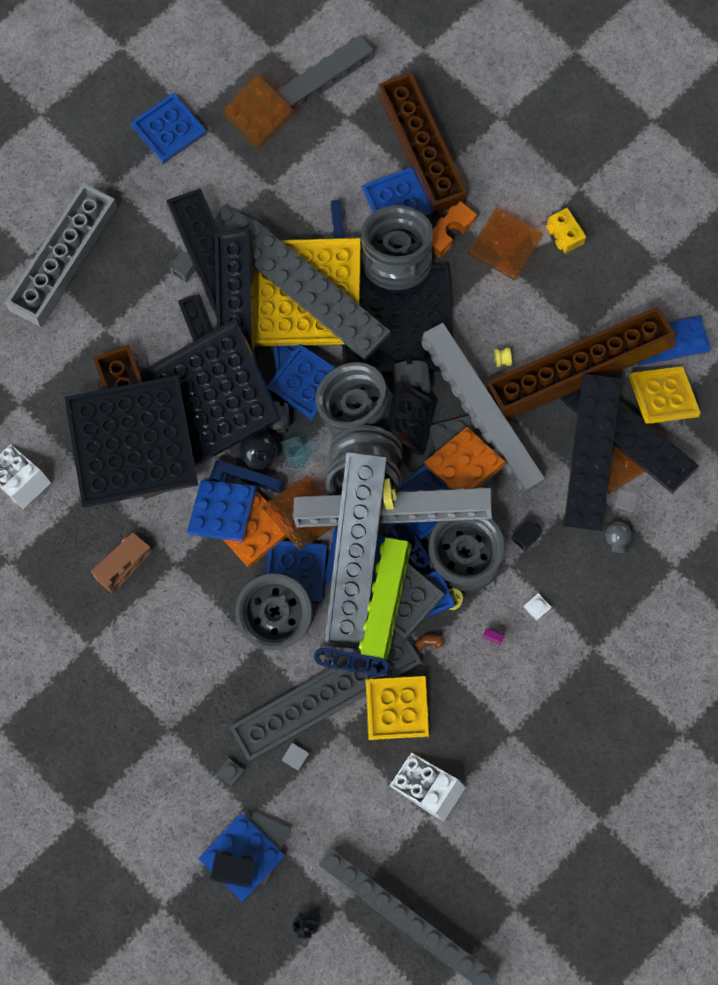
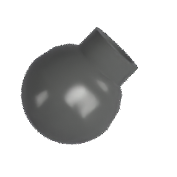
M614 522L605 531L606 541L611 546V553H626L627 545L632 537L631 529L623 522Z

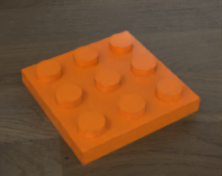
M468 427L424 462L425 466L450 490L479 488L506 466L505 461Z
M256 491L244 542L222 540L250 568L280 541L289 536L293 530Z

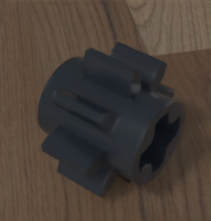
M299 913V917H296L293 921V931L298 933L297 938L311 939L312 934H315L318 930V922L311 913Z

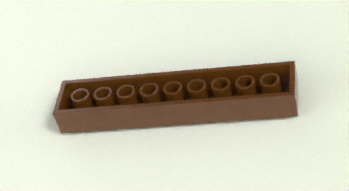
M657 306L486 382L488 392L506 420L509 421L581 389L582 374L608 377L675 347L676 334Z

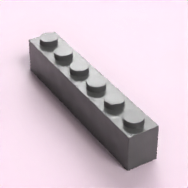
M361 35L357 38H352L345 46L337 48L333 54L322 58L318 64L309 67L302 75L294 77L290 83L279 87L275 92L276 101L289 116L372 60V47Z

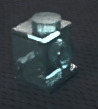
M299 436L281 442V448L289 467L299 468L303 466L304 462L307 461V455ZM295 452L298 453V456H295V457H292V456H291L292 453H295Z

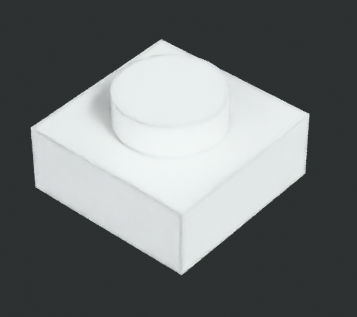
M539 593L524 605V608L536 621L552 608Z

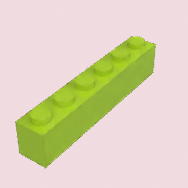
M385 538L384 543L380 546L381 560L376 565L377 579L372 584L373 597L368 603L369 616L363 626L365 635L359 645L362 655L378 657L388 661L412 547L408 541Z

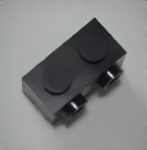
M221 851V854L215 853L210 879L214 882L253 888L257 862L253 860L254 857L241 855V858L233 857V853Z

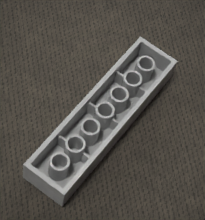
M84 183L81 185L5 301L9 311L42 327L118 209L114 198Z

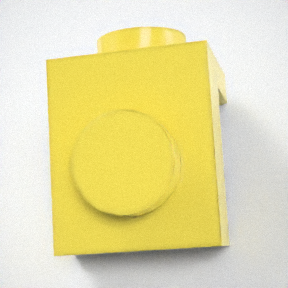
M384 479L382 493L386 510L394 509L393 501H397L395 489L391 488L390 479Z

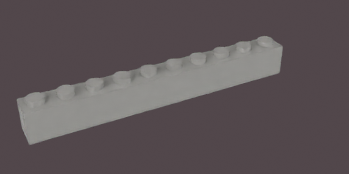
M444 323L424 332L421 341L423 348L429 351L434 365L438 366L442 371L443 379L449 382L453 394L459 397L463 410L470 414L472 423L481 431L484 442L489 444L492 450L505 461L506 466L502 469L512 479L515 490L524 495L540 486L545 478Z
M491 488L419 490L417 492L399 491L396 493L397 501H393L394 509L390 510L385 508L382 493L379 524L492 519ZM342 494L294 497L293 519L296 527L338 526Z

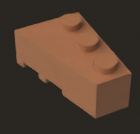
M132 533L130 536L127 535L121 541V544L90 572L102 586L114 594L149 556L152 550L150 546Z

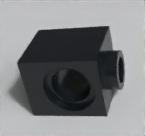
M527 519L512 535L511 540L526 552L541 536V527L535 521L531 522Z

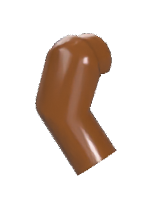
M428 633L417 640L414 646L418 651L428 644L441 648L444 645V641L441 635Z

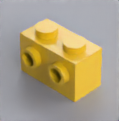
M568 208L548 217L546 225L548 233L555 237L557 247L560 250L562 249L565 254L584 244L586 236Z

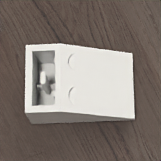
M10 444L0 454V488L24 509L51 482L39 468Z
M413 753L409 755L390 784L391 788L443 822L465 790L464 785L458 779Z

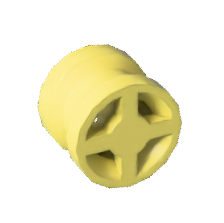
M505 348L504 350L494 349L496 368L501 367V365H512L510 348Z
M449 589L455 602V607L450 608V610L458 609L462 604L463 595L458 589Z

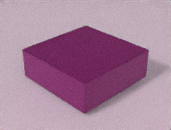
M486 628L482 638L501 645L504 635Z

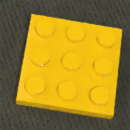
M683 366L630 373L629 380L645 424L699 417L701 412Z
M426 676L365 679L368 740L429 736Z

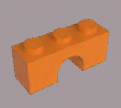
M461 201L457 205H453L448 210V214L437 221L436 227L433 229L432 253L440 259L452 247L453 239L446 232L450 229H458L464 234L476 222L477 214Z

